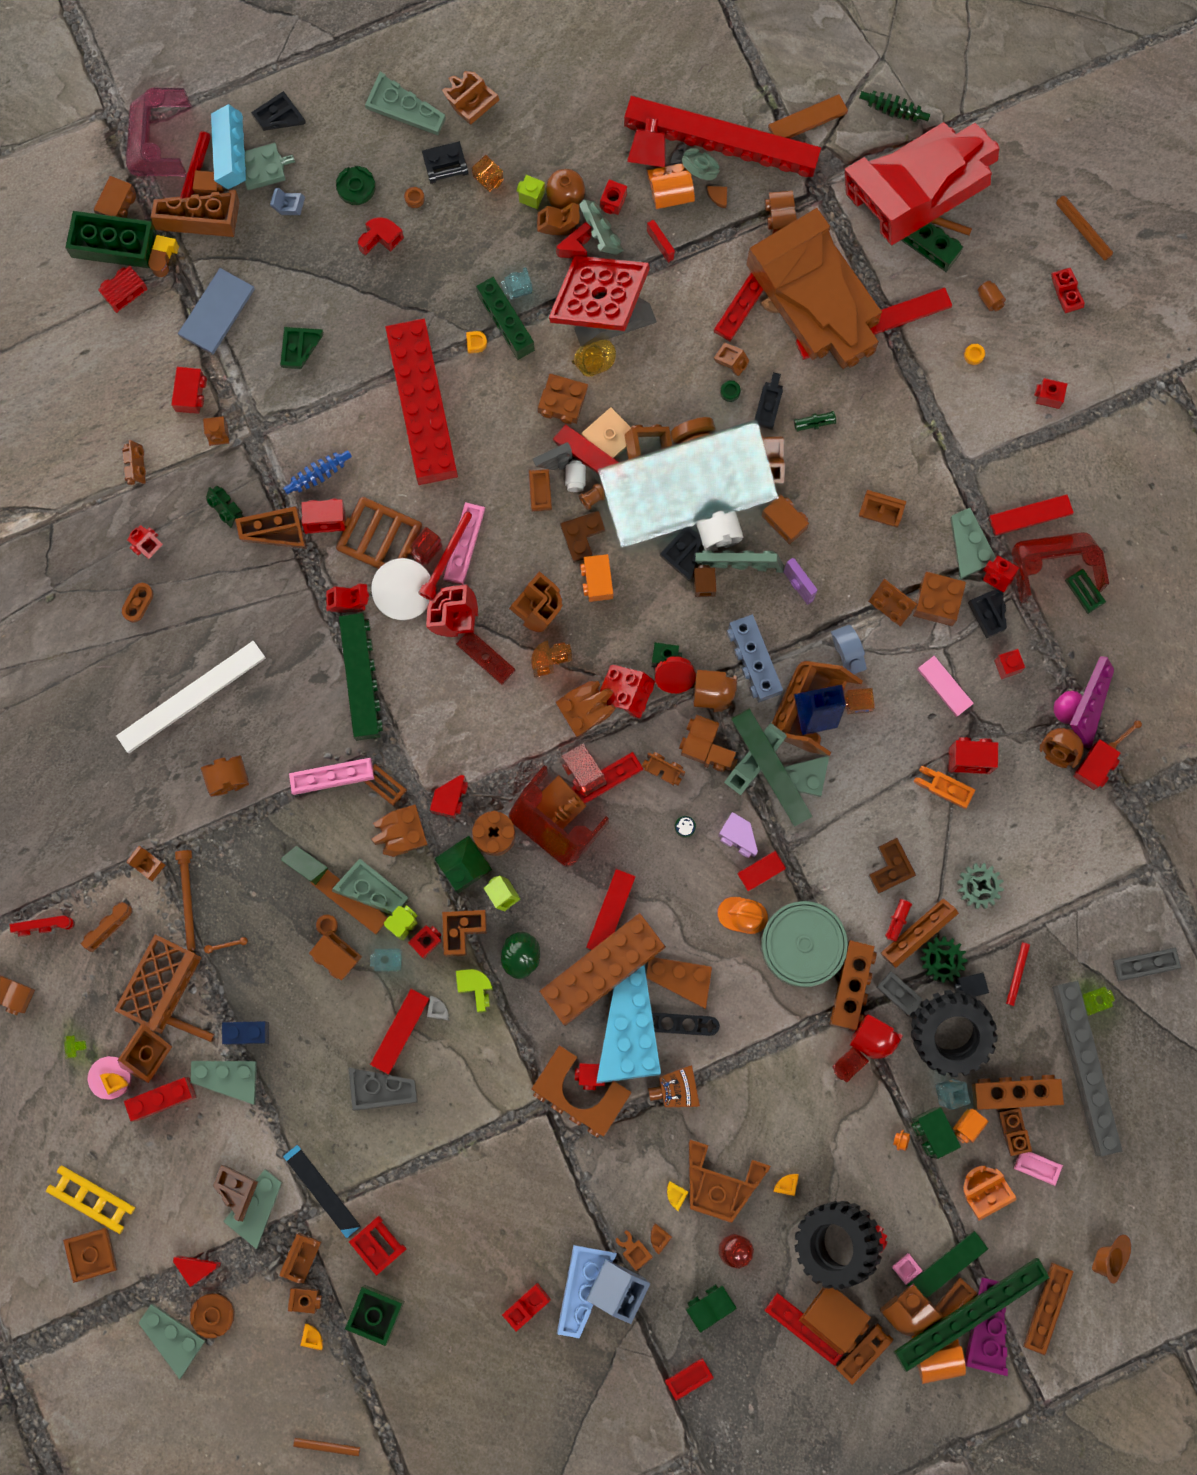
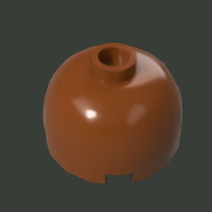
M566 168L552 173L546 185L548 201L553 207L561 210L571 203L580 204L585 196V185L582 177L574 170Z
M1057 728L1050 731L1042 740L1040 752L1044 751L1046 754L1045 759L1058 767L1067 768L1069 765L1075 768L1083 755V742L1073 730Z

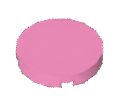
M107 1056L100 1058L89 1070L87 1079L89 1088L94 1095L101 1099L112 1100L126 1093L131 1085L132 1074L120 1068L117 1061L118 1057ZM104 1073L118 1074L126 1079L129 1086L108 1095L100 1075Z

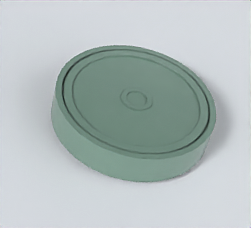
M799 901L782 907L769 919L762 933L761 951L768 969L779 980L795 987H813L826 982L839 971L847 954V935L842 922L830 909L815 902Z

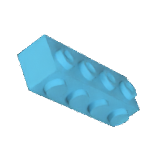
M228 104L211 113L214 181L229 190L246 181L243 116L239 110Z

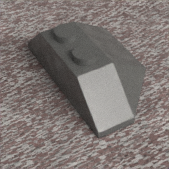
M638 297L625 331L576 326L575 333L581 348L657 323L650 303Z

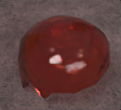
M730 1234L723 1238L719 1244L718 1254L725 1265L741 1269L749 1265L753 1259L754 1248L747 1238L737 1234Z

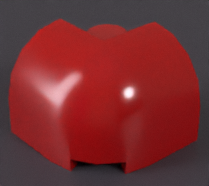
M468 585L441 588V591L435 595L433 600H429L426 627L431 632L445 637H458V634L474 632L475 616H478V604L472 589Z
M867 1014L858 1030L854 1031L850 1046L866 1054L868 1058L882 1059L893 1054L899 1046L903 1035L894 1032V1028Z

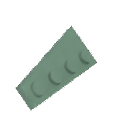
M381 71L365 104L366 109L435 135H439L446 119L445 114L427 102L421 101L412 92L403 89L400 84L387 78Z
M704 550L702 553H696L695 561L699 566L709 565L713 568H728V565H731L732 568L745 570L748 566L758 569L757 571L766 572L767 568H776V572H784V564L774 551L755 553L754 551L747 550L743 551V553H735L734 551L725 550L722 553H714L711 550Z

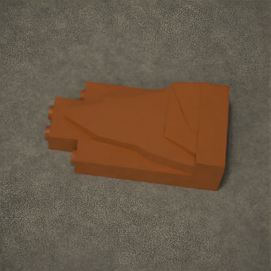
M815 208L750 247L746 265L812 361L818 357L819 359L825 357L830 351L842 369L848 366L851 368L859 363V359L864 356L868 358L876 352L879 341L870 328L879 323L882 311L833 243L829 232L830 225L818 208Z

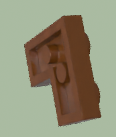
M599 511L560 523L573 563L584 560V557L593 556L587 537L605 532Z
M898 838L877 847L886 864V867L868 875L877 894L916 876Z

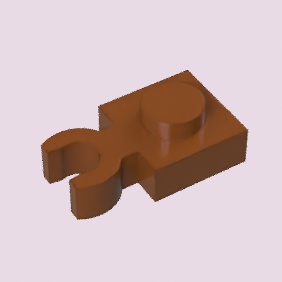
M626 1230L624 1232L628 1236L626 1242L623 1243L618 1238L615 1240L620 1247L627 1249L622 1255L637 1272L653 1256L640 1240L633 1243L632 1235Z

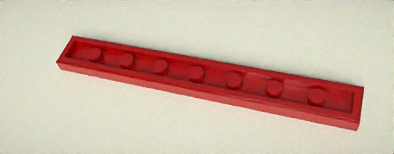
M946 288L882 309L879 323L870 328V330L876 335L952 308V302ZM797 339L795 343L802 360L810 358Z

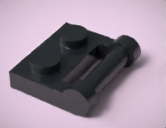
M460 141L422 150L430 184L436 183L437 180L461 174L463 176L469 175ZM460 164L459 167L433 172V170Z

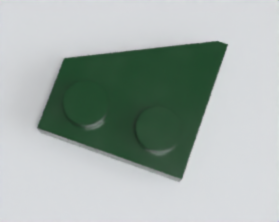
M284 327L281 368L302 369L323 337V329Z

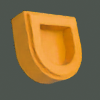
M480 331L466 332L468 354L479 353L486 349L487 338L484 333Z

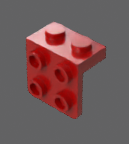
M611 665L600 692L609 688L613 691V694L607 700V704H613L616 708L625 710L631 716L640 719L646 709L649 696L654 689L655 681L644 672Z

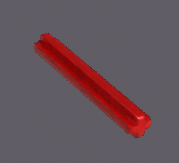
M201 131L181 192V199L189 198L194 194L195 170L201 171L211 139L210 134Z

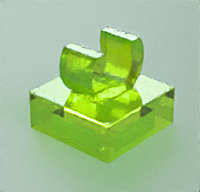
M74 1035L65 1036V1059H73L77 1057L76 1051L86 1050V1041L75 1042Z

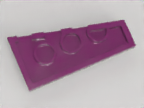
M1099 657L1070 723L1073 731L1081 738L1084 748L1091 749L1109 685L1114 674V667L1108 657Z

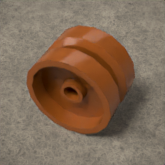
M701 417L679 424L671 430L673 443L678 445L676 453L679 461L691 462L711 456L721 449L719 437L714 434L716 427L712 418Z

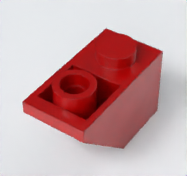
M464 775L457 776L435 790L430 807L431 813L456 819L457 814H461L463 802H460L461 796L466 794L468 782H465L466 778Z

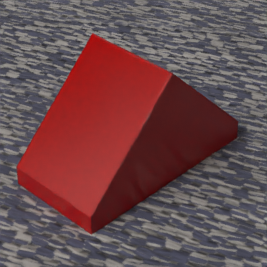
M175 1256L173 1258V1263L190 1287L196 1285L218 1269L221 1263L184 1256Z

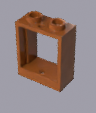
M660 424L650 427H643V425L632 426L625 434L632 481L670 480L677 473L670 428L662 427ZM638 437H660L664 466H643Z

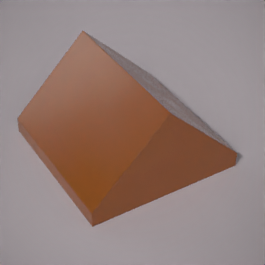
M141 1024L117 1061L120 1068L149 1083L172 1046L147 1026Z

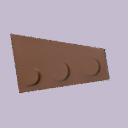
M655 957L648 961L646 979L706 1009L712 971L711 966Z

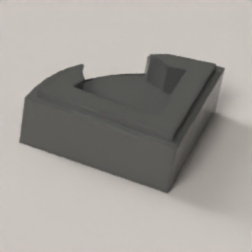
M686 144L679 146L673 153L670 166L682 163V157L687 150Z

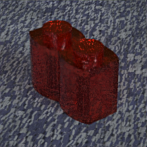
M425 527L410 545L412 550L410 553L413 555L412 559L421 565L425 564L428 566L443 547L441 539L436 533Z

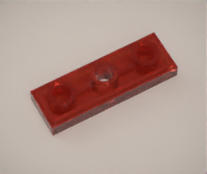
M474 632L465 633L456 643L458 648L501 685L516 671L514 667ZM488 654L489 658L483 659L482 656Z

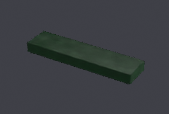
M973 1231L910 1281L907 1287L914 1283L920 1292L928 1298L986 1252L988 1247L978 1234Z

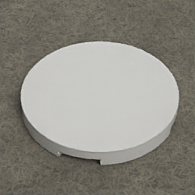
M405 558L391 560L382 565L373 578L371 591L374 603L387 617L396 620L414 619L428 608L429 600L420 596L418 592L422 585L429 582L431 576L416 561Z

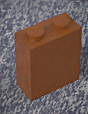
M822 1287L799 1321L841 1355L846 1352L850 1353L857 1344L855 1339L859 1334L862 1336L869 1327L867 1322L871 1317L840 1291L834 1288L827 1289Z

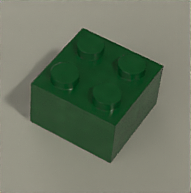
M934 1107L912 1118L913 1124H911V1127L916 1136L921 1137L923 1141L921 1147L926 1156L929 1155L931 1158L939 1159L961 1148L941 1107Z
M364 1285L361 1287L345 1330L386 1346L405 1301Z

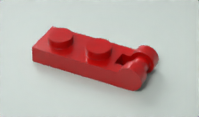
M62 915L9 925L11 933L18 934V937L30 936L33 931H39L40 934L52 932V928L58 927L70 930L74 927L75 922L72 918Z

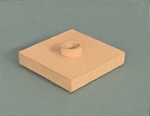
M610 407L585 429L581 436L615 459L627 448L625 434L631 427Z

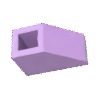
M732 812L718 835L721 838L720 841L729 847L734 845L739 848L738 852L747 858L750 856L755 857L758 850L751 823Z

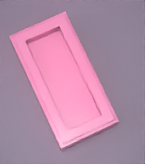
M1028 1152L1018 1155L1013 1169L1056 1186L1063 1165Z

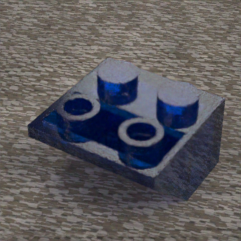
M842 685L794 694L802 735L838 728L846 707Z

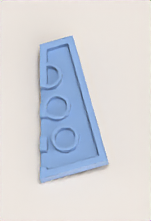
M573 1245L557 1329L558 1335L580 1338L593 1307V1304L588 1302L586 1298L605 1259L613 1262L617 1253Z

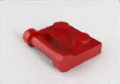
M380 1216L375 1218L349 1241L376 1276L407 1250L403 1244L400 1245L382 1223L383 1219ZM374 1228L377 1229L394 1250L391 1255L386 1252L372 1235L371 1231Z

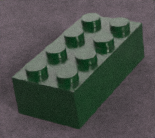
M73 211L65 248L71 258L150 268L149 258L157 231L152 221Z

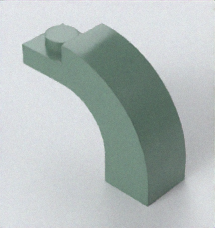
M772 723L764 731L776 752L787 735ZM750 751L724 782L740 795L761 772Z

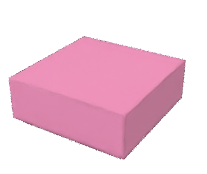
M909 1253L891 1266L905 1285L923 1272Z

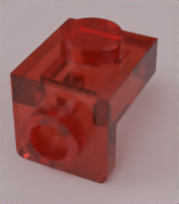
M851 1047L835 1062L832 1068L835 1075L847 1083L869 1060L859 1050Z

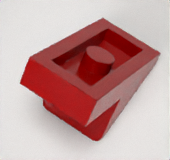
M585 222L556 246V255L560 258L587 257V251L582 245L586 244L592 236L591 226Z

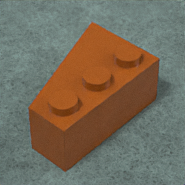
M296 506L235 519L239 539L242 542L307 549L299 509Z

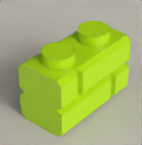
M407 905L404 908L398 906L393 911V916H389L384 922V926L400 940H405L410 934L409 931H412L418 925L416 920L418 915Z

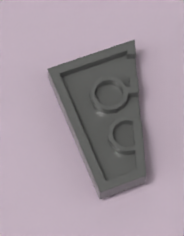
M348 1067L353 1111L418 1103L415 1080Z

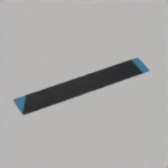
M298 1145L283 1156L346 1238L361 1227Z

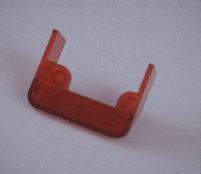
M1081 532L1016 543L1012 548L1013 564L1019 567L1016 580L1021 603H1025L1032 595L1028 576L1039 573L1042 569V560L1081 554L1083 561L1093 567L1096 587L1099 592H1102L1109 585L1104 553L1093 537L1088 533Z
M544 765L521 792L509 812V818L516 828L562 866L570 867L579 860L609 824V818L605 816L593 832L585 826H576L569 834L566 833L536 808L543 798L542 791L537 786L548 774V768Z

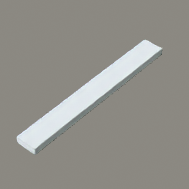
M254 641L250 642L123 730L116 737L127 753H131L266 659Z

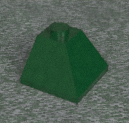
M467 836L435 858V861L457 894L492 871V868L470 836Z

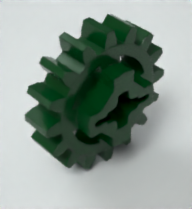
M946 936L941 938V942H939L937 937L933 939L934 944L927 942L928 949L921 950L925 956L920 957L921 961H925L921 969L927 968L928 970L925 975L929 976L932 974V981L940 978L941 983H945L946 978L949 982L954 981L953 975L959 978L961 975L958 971H964L966 968L962 966V963L967 962V959L962 958L966 951L959 950L961 944L954 945L953 938L947 942ZM937 946H947L949 949L941 950ZM930 954L933 956L932 965L930 964ZM955 954H956V957H957V964H956V965L954 964V955H955ZM945 955L947 957L946 963L941 964L939 961ZM939 969H945L949 973L941 974L937 971Z

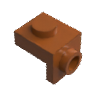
M138 846L127 860L130 866L152 882L165 866L164 863L141 846Z

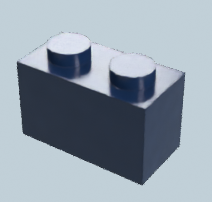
M222 1022V1044H269V1022Z

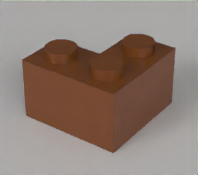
M486 911L442 912L444 955L446 957L467 956L466 934H487Z

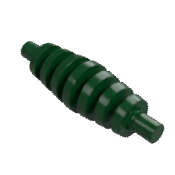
M873 90L872 93L861 91L859 99L867 101L869 107H872V104H876L875 110L879 111L880 106L884 107L882 113L885 115L887 109H891L889 117L893 118L895 111L899 112L897 119H901L902 114H906L905 120L907 121L910 116L914 117L912 122H916L917 119L927 122L929 120L930 114L923 112L921 106L918 105L917 109H914L913 102L910 103L909 107L905 106L907 102L905 98L902 104H899L900 96L896 95L895 101H891L893 94L889 93L887 99L883 98L885 92H881L880 96H876L877 91Z

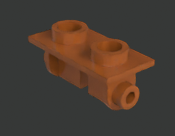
M129 440V444H124V448H122L124 463H130L129 466L124 467L125 481H127L128 485H134L135 481L146 484L143 446Z
M648 752L647 758L650 760L645 759L641 766L645 768L644 771L658 777L660 771H663L662 780L673 786H679L682 780L679 776H685V771L682 770L683 767L675 762L670 764L664 761L665 757L659 753L654 752L651 754Z

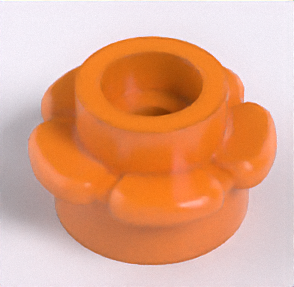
M904 1130L901 1131V1134L896 1133L893 1145L897 1146L898 1151L900 1149L907 1150L910 1134L905 1133Z

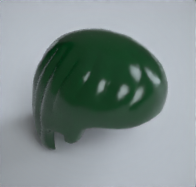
M516 932L506 938L503 944L501 965L504 971L511 977L524 979L539 966L540 946L536 938L529 933Z

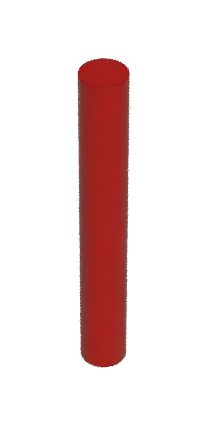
M1021 944L1006 1001L1007 1005H1015L1030 944Z

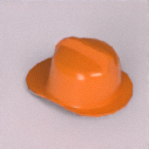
M729 897L720 903L718 908L720 923L725 928L733 931L756 934L761 932L768 922V914L765 907L754 900Z

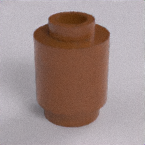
M987 281L978 288V296L989 311L994 310L996 312L1004 307L1006 298L995 283Z

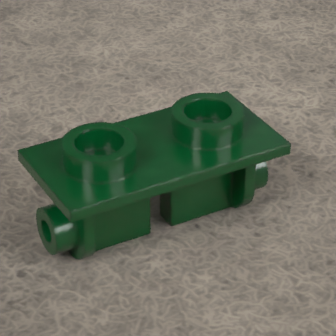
M222 487L208 488L206 495L207 503L218 512L220 519L232 528L235 519L244 517L242 510H240L235 502L227 505V502L231 501V497Z

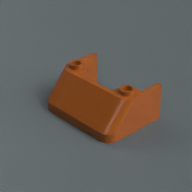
M803 661L797 666L772 724L787 735L784 740L785 742L807 752L830 756L831 752L820 745L821 736L814 732L817 722L829 696L841 694L847 683L862 684L863 681L843 666Z

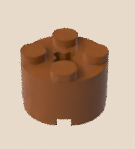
M241 755L232 757L228 761H226V758H219L213 761L214 765L210 764L201 767L206 788L211 797L228 794V791L231 790L238 791L249 785V779Z
M491 811L482 814L475 821L472 829L476 846L486 855H503L514 845L516 836L514 825L510 818L501 812ZM491 830H493V831L498 830V832H497V833H498V837H497V838L494 837V836H492V837L490 838V836H491L490 831H491Z

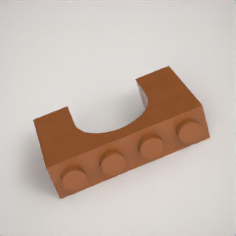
M559 1045L531 1089L535 1092L533 1096L543 1103L547 1099L553 1103L551 1108L560 1114L563 1111L571 1115L569 1120L578 1126L581 1123L589 1127L587 1131L598 1138L599 1135L604 1137L632 1092L613 1081L602 1100L596 1106L589 1109H579L572 1106L563 1094V1081L578 1057Z

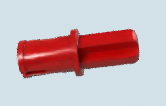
M899 900L894 916L890 917L892 920L885 935L888 940L896 942L903 925H906L907 922L905 920L912 907V903L909 901Z

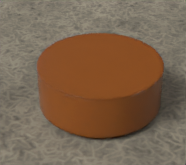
M411 187L404 194L405 202L411 208H419L425 201L424 193L418 187Z
M322 915L316 922L317 931L322 935L329 930L335 933L338 929V922L331 915Z

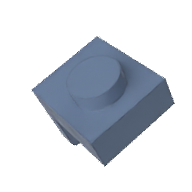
M275 188L270 206L281 215H300L305 196L301 193H284L280 188Z

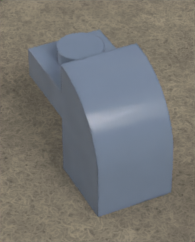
M849 624L831 631L834 646L841 656L843 667L853 674L866 670L865 652L853 627Z

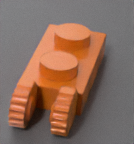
M925 766L920 767L919 771L934 779L932 783H929L922 778L915 777L914 783L945 800L967 809L975 789L939 771L936 772Z

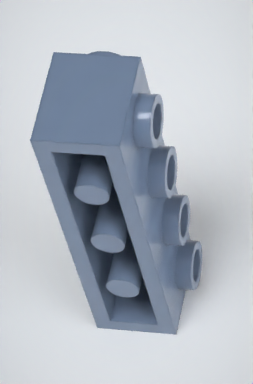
M753 614L730 622L727 635L730 642L734 641L736 649H734L737 660H741L743 663L742 672L745 679H749L751 683L749 689L753 699L757 698L758 703L781 695L783 688Z

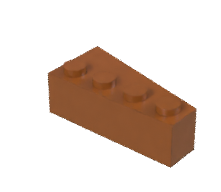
M229 190V193L223 194L212 192L211 195L206 196L196 194L182 199L180 197L155 199L153 201L151 220L155 229L160 231L234 237L240 202L236 190Z

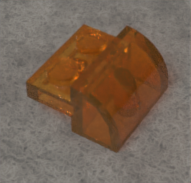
M548 641L539 644L531 657L534 678L553 674V665L572 661L570 644L565 645L564 642L553 645V648H549Z

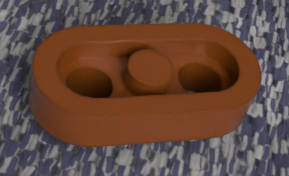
M138 583L132 588L122 607V615L127 621L132 623L138 622L144 616L154 595L152 588L148 584ZM146 592V596L141 598L140 594ZM137 610V613L132 616L131 611Z

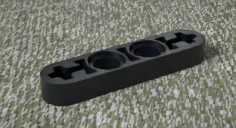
M652 1012L653 1021H655V1016H659V1029H654L655 1033L713 1036L720 1028L718 1020L711 1016ZM665 1017L671 1018L674 1023L673 1027L669 1030L661 1026V1021ZM685 1019H692L694 1021L695 1027L693 1030L686 1031L683 1028L682 1024ZM697 1019H702L701 1024H707L708 1020H712V1024L716 1025V1029L714 1028L711 1032H708L707 1028H700L701 1032H697Z

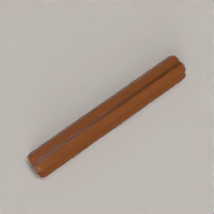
M1064 195L1061 196L1056 202L1057 206L1102 259H1109L1113 255V251L1070 200Z

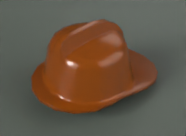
M1122 1234L1118 1236L1112 1246L1099 1248L1092 1265V1270L1095 1273L1108 1277L1110 1283L1115 1284L1130 1258V1238Z

